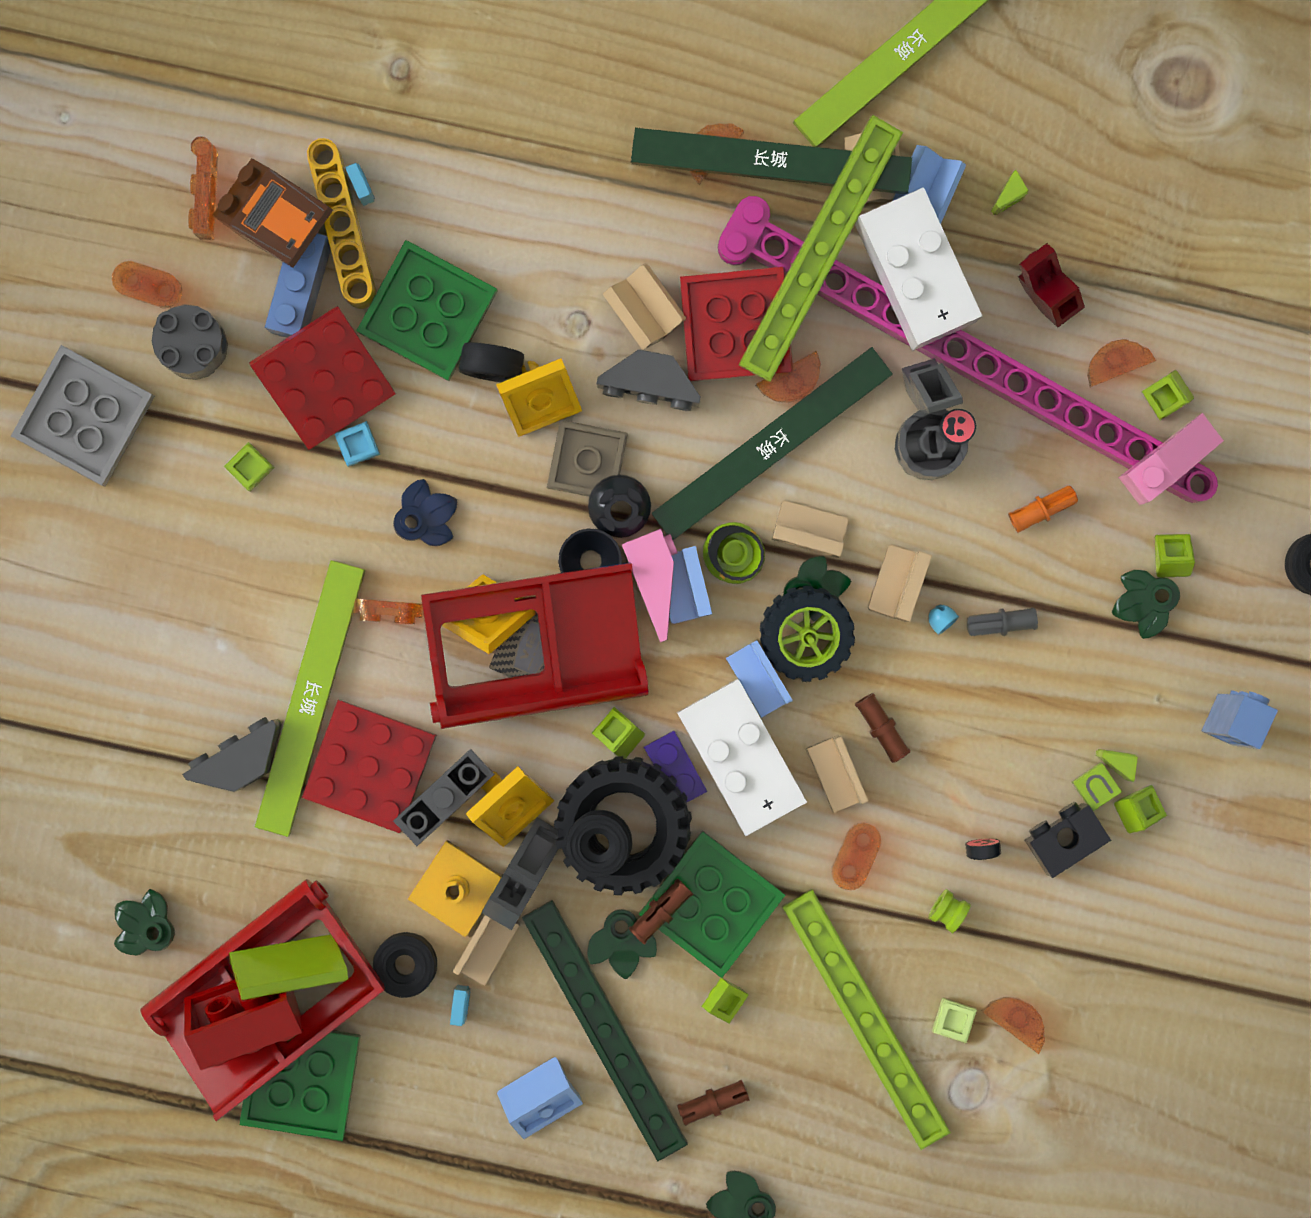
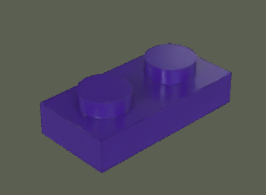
M675 731L644 746L653 765L655 763L660 765L663 773L668 777L673 776L677 780L676 786L681 793L685 792L688 798L686 803L708 792Z

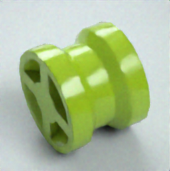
M945 889L934 903L928 918L934 922H942L948 931L954 933L967 916L971 904L965 900L959 901L955 899L953 893Z

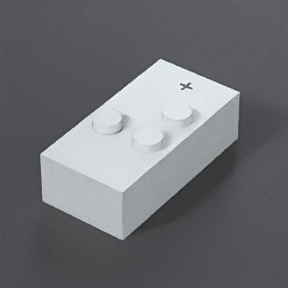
M924 187L858 217L855 223L857 231L912 351L970 326L982 317Z
M739 679L677 712L745 836L807 803Z

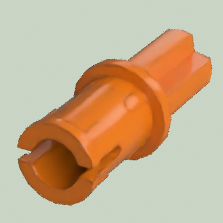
M1066 486L1043 498L1035 497L1036 501L1008 513L1013 527L1019 533L1043 520L1050 521V516L1076 504L1078 497L1071 486Z

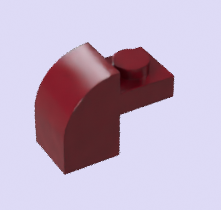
M1048 243L1037 251L1030 253L1019 264L1022 274L1018 278L1025 292L1038 309L1057 328L1085 308L1079 287L1062 272L1056 251Z

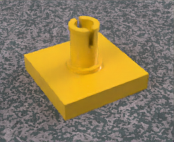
M562 358L540 367L536 362L528 361L530 371L527 372L523 363L521 375L496 384L518 437L582 412Z
M482 574L468 587L497 582ZM530 609L447 622L442 626L487 654H490L536 615V612Z
M519 766L503 780L494 771L495 775L481 787L487 794L466 813L472 823L502 847H505L554 802L550 794Z
M446 840L408 900L466 937L481 915L502 876Z

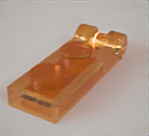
M200 136L196 137L191 143V151L197 157L196 174H192L190 179V191L192 195H195L194 208L189 210L188 224L189 228L193 229V234L200 240H214L215 217L212 214L216 206L218 151L209 139Z

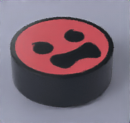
M964 409L949 411L940 422L941 436L946 442L953 445H962L968 442L976 432L975 418Z
M976 839L965 843L966 856L970 859L986 860L996 858L1001 854V843L998 839Z

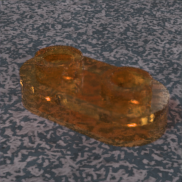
M125 261L120 263L112 273L114 288L128 298L160 308L173 307L181 299L182 286L179 280L168 272L133 261ZM131 275H136L138 279L134 286H128L127 279ZM163 286H169V295L161 297L160 289Z
M354 599L353 613L360 614V621L381 622V615L395 616L394 623L415 624L416 618H423L422 604Z
M862 822L854 824L847 831L831 869L832 878L840 888L855 890L866 881L881 846L880 833L874 826ZM862 833L867 834L869 837V842L865 846H859L856 842L857 836ZM847 865L855 868V873L850 878H846L842 874L843 868Z

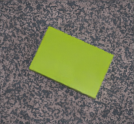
M331 934L229 952L230 964L241 1000L348 980L346 964L338 944Z

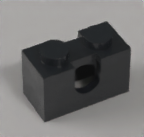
M1073 802L1058 812L1061 817L1050 825L1047 820L1043 821L1029 830L1031 836L1024 841L1047 876L1051 878L1056 877L1112 841L1088 804L1081 803L1078 805L1076 802ZM1063 828H1070L1073 833V839L1067 846H1061L1057 840V835Z

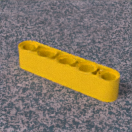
M318 138L309 145L307 158L318 200L333 209L324 225L341 292L353 307L365 309L372 303L376 295V287L344 161L340 151L331 140ZM326 150L333 152V158L329 163L323 165L317 163V157L321 152ZM336 183L342 185L341 193L337 197L328 198L325 196V191L329 185ZM338 218H350V225L345 231L338 232L334 230V223ZM349 250L358 251L359 258L356 263L352 265L342 263V257L345 252ZM355 284H366L368 290L364 297L360 299L351 297V289Z

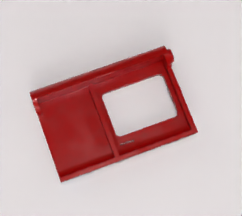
M632 563L422 594V608L436 702H430L432 722H440L441 729L648 696L647 674L640 651L632 581ZM530 609L537 612L544 662L543 671L536 674L461 686H450L448 684L440 631L444 623Z
M308 879L304 880L140 1009L142 1017L148 1026L156 1034L165 1036L211 1107L215 1121L221 1119L385 990L381 979L326 901L329 895L317 880L313 883ZM321 920L354 968L353 975L301 1015L303 1031L290 1041H279L265 1046L253 1054H244L230 1059L220 1066H211L200 1070L184 1038V998L235 979L230 964L229 952L290 942L315 921Z

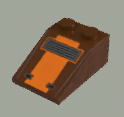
M251 158L248 164L240 170L237 180L228 193L220 199L218 207L212 216L240 237L294 268L333 209L269 167Z

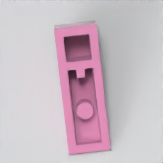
M1201 413L1118 478L1139 505L1148 503L1179 480L1224 440L1204 414Z
M661 529L626 542L622 544L628 562L632 563V572L660 642L668 640L674 572L672 555L678 552L671 535L663 536Z

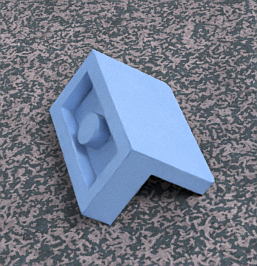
M916 145L912 155L908 194L924 187L941 224L966 164L960 160L943 159L927 146ZM896 193L892 201L900 197H903L907 194Z
M696 546L682 549V551L672 555L674 572L670 621L673 624L712 615Z
M757 640L726 658L761 718L782 705L793 701Z
M556 1057L548 1060L497 1092L510 1125L523 1139L583 1104L579 1093L568 1081Z

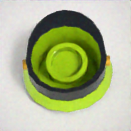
M730 522L717 526L708 535L703 545V559L710 573L719 580L732 584H741L752 580L761 571L765 561V548L761 538L749 526Z

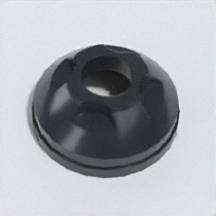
M612 475L602 479L591 491L588 500L589 516L598 530L606 532L611 537H629L640 531L647 523L651 512L650 496L643 484L637 479L628 475ZM617 501H626L631 506V513L624 520L615 519L611 515V507Z
M587 528L571 534L565 540L559 552L558 563L561 573L584 570L580 559L587 551H595L600 555V567L622 564L621 551L617 542L609 534L598 529Z

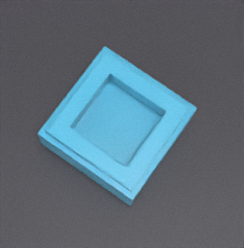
M354 163L345 167L363 206L374 202L375 197L360 165Z
M367 421L334 434L348 467L380 455Z
M457 985L454 989L450 1025L462 1026L467 1020L471 989L469 986Z

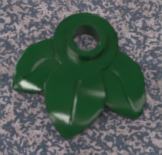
M815 556L803 562L797 577L790 579L786 583L783 595L787 594L786 590L794 587L798 589L803 588V586H812L814 589L823 588L830 594L839 597L849 587L851 579L840 571L827 570L825 556ZM809 610L810 618L813 621H816L823 615L819 611Z
M1132 570L1121 575V581L1127 592L1122 594L1116 601L1112 614L1124 621H1138L1139 633L1143 639L1151 638L1163 631L1168 624L1169 611L1174 609L1180 600V590L1177 584L1168 578H1154L1145 570ZM1160 589H1165L1169 593V598L1161 602L1156 599L1155 593Z
M149 889L144 895L142 903L122 901L116 904L115 920L123 930L114 942L115 947L119 951L128 955L138 956L148 949L152 951L164 950L171 944L175 936V930L172 923L167 919L168 905L161 894L153 889ZM155 927L159 931V935L156 940L153 938V929Z
M619 909L611 912L605 920L604 928L592 935L588 945V960L590 964H598L609 959V963L615 972L623 979H628L638 965L639 956L655 957L657 945L653 935L644 945L629 929L623 933L618 932L615 929L616 922L623 920L628 924L629 928L637 921L636 916L632 912Z
M728 1171L726 1173L728 1189L715 1193L706 1203V1208L716 1218H774L776 1213V1206L772 1197L759 1190L758 1184L752 1176L741 1171ZM755 1203H762L765 1209L762 1213L756 1214L752 1211V1206Z

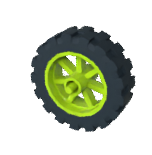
M803 586V589L798 590L795 587L786 590L787 594L782 597L779 594L773 599L774 604L771 607H767L763 614L764 620L760 623V641L764 652L773 667L790 679L801 678L802 682H812V678L825 679L828 677V673L832 671L836 673L842 667L840 664L844 660L847 661L851 655L850 648L855 643V636L853 634L855 630L854 623L839 598L830 594L827 590L820 587L819 589H814L812 586ZM809 610L819 611L823 614L813 624L810 623ZM803 612V621L800 623L790 619L797 613ZM829 620L832 625V633L818 632L817 630ZM786 624L797 632L782 637L783 628ZM818 639L830 640L827 646L820 651L816 645ZM800 640L795 654L789 652L784 646L785 644ZM806 646L813 648L815 655L802 656Z

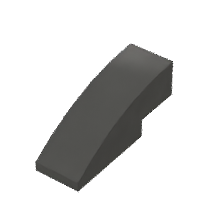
M935 358L902 368L906 392L923 414H930L963 404V398L943 363L938 364Z
M538 817L536 818L481 913L508 929H513L558 851L556 840L558 839L557 829H554L553 826Z

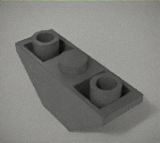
M638 349L597 378V388L603 389V395L623 398L624 393L636 395V401L652 405H657L658 400L671 402V408L683 411H691L692 406L699 407L701 396L671 355Z
M266 717L260 719L248 727L251 732L240 740L237 735H234L218 745L221 750L210 758L205 753L189 762L188 764L191 769L182 775L187 781L232 792L245 788L270 772L282 726L279 719L268 721Z
M470 749L393 821L418 846L495 774Z

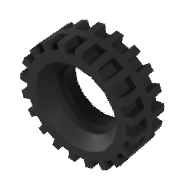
M616 756L612 760H601L589 769L584 770L569 785L565 795L559 801L557 807L559 809L558 817L554 821V829L558 830L557 849L562 848L566 857L563 862L567 868L572 866L579 873L576 878L581 882L586 879L595 884L594 890L601 892L603 888L614 891V895L621 896L627 891H633L634 894L642 893L647 887L659 885L668 874H671L685 853L691 836L690 822L692 820L691 811L688 812L686 805L688 798L685 792L681 793L676 786L677 780L673 776L668 777L663 773L660 765L655 763L652 766L643 762V758L640 757L623 759V756ZM617 792L632 793L643 798L652 808L656 818V834L652 843L643 851L629 855L624 865L611 875L593 877L579 871L570 861L566 850L567 835L573 824L582 815L596 810L597 805L605 797ZM596 834L591 836L590 846L595 852L603 853L607 851L598 841Z

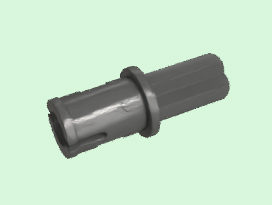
M1003 608L999 609L998 613L972 615L967 617L968 633L971 636L1001 633L1002 636H1006L1007 632L1036 630L1038 629L1037 612L1035 608L1007 612Z

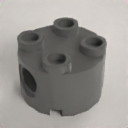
M181 305L162 312L157 317L156 324L153 327L151 341L155 355L162 365L181 378L197 380L209 377L220 364L222 365L226 358L228 342L224 329L208 311L199 306Z
M943 409L930 414H923L919 410L900 426L895 438L894 450L898 463L908 475L923 480L939 479L954 471L964 460L968 452V442L962 445H953L946 442L940 433L941 419L949 412L948 410Z

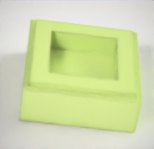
M942 998L932 1029L933 1033L967 1043L977 1009Z

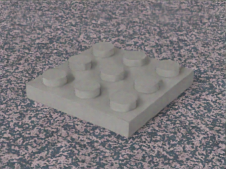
M61 345L11 437L106 487L155 396Z

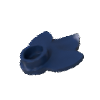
M425 479L413 482L403 492L401 497L402 509L394 517L393 527L396 534L407 541L420 539L429 546L446 544L453 539V534L445 523L454 515L457 508V499L441 493L431 495ZM409 517L414 518L417 521V527L409 528L405 524V519Z

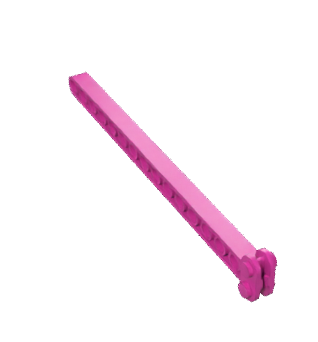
M748 196L737 205L718 242V254L725 263L730 265H740L751 257L769 268L785 267L787 274L804 241L768 222L770 208L767 202L757 196ZM770 240L779 241L783 246V253L778 256L769 255L765 250L766 242ZM835 260L828 275L835 273L841 276L844 282L843 288L832 290L824 280L817 295L910 346L901 325L891 323L886 317V311L892 305L883 286ZM862 290L870 292L874 298L873 305L870 307L860 306L856 301V293ZM962 330L916 349L931 359L935 358L938 363H943L947 368L1128 469L1140 461L1131 457L1129 453L1132 442L1140 443L1143 446V458L1162 444L1161 441ZM957 341L962 344L964 354L961 358H954L949 355L947 351L948 342ZM980 358H988L992 361L994 371L991 375H984L978 370L977 363ZM1010 375H1018L1023 379L1024 388L1021 392H1014L1009 388L1008 378ZM1046 391L1053 396L1054 405L1051 409H1045L1040 406L1038 402L1040 392ZM1072 408L1079 409L1083 413L1084 422L1081 426H1075L1070 422L1068 414ZM1102 425L1112 428L1114 439L1111 443H1105L1099 437V430ZM1197 463L1166 490L1187 502L1198 503L1212 498L1217 491L1218 480L1214 472ZM1193 476L1200 477L1204 482V490L1201 494H1196L1190 487V481Z

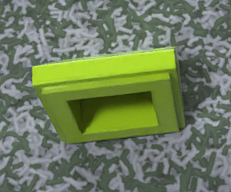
M1014 170L995 202L991 210L993 215H998L1017 204L1028 194L1029 190L1017 170Z
M1174 370L1142 391L1159 420H1162L1194 399L1193 394L1177 370Z
M1190 534L1155 535L1157 577H1188L1192 574L1195 559Z
M615 707L592 732L614 754L623 756V759L628 757L645 736V733Z
M1102 749L1096 751V756L1125 780L1134 782L1138 759L1135 754Z
M1153 785L1140 789L1114 803L1128 833L1145 830L1167 816Z

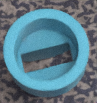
M940 604L930 610L928 622L932 629L940 635L952 626L959 616L949 606Z

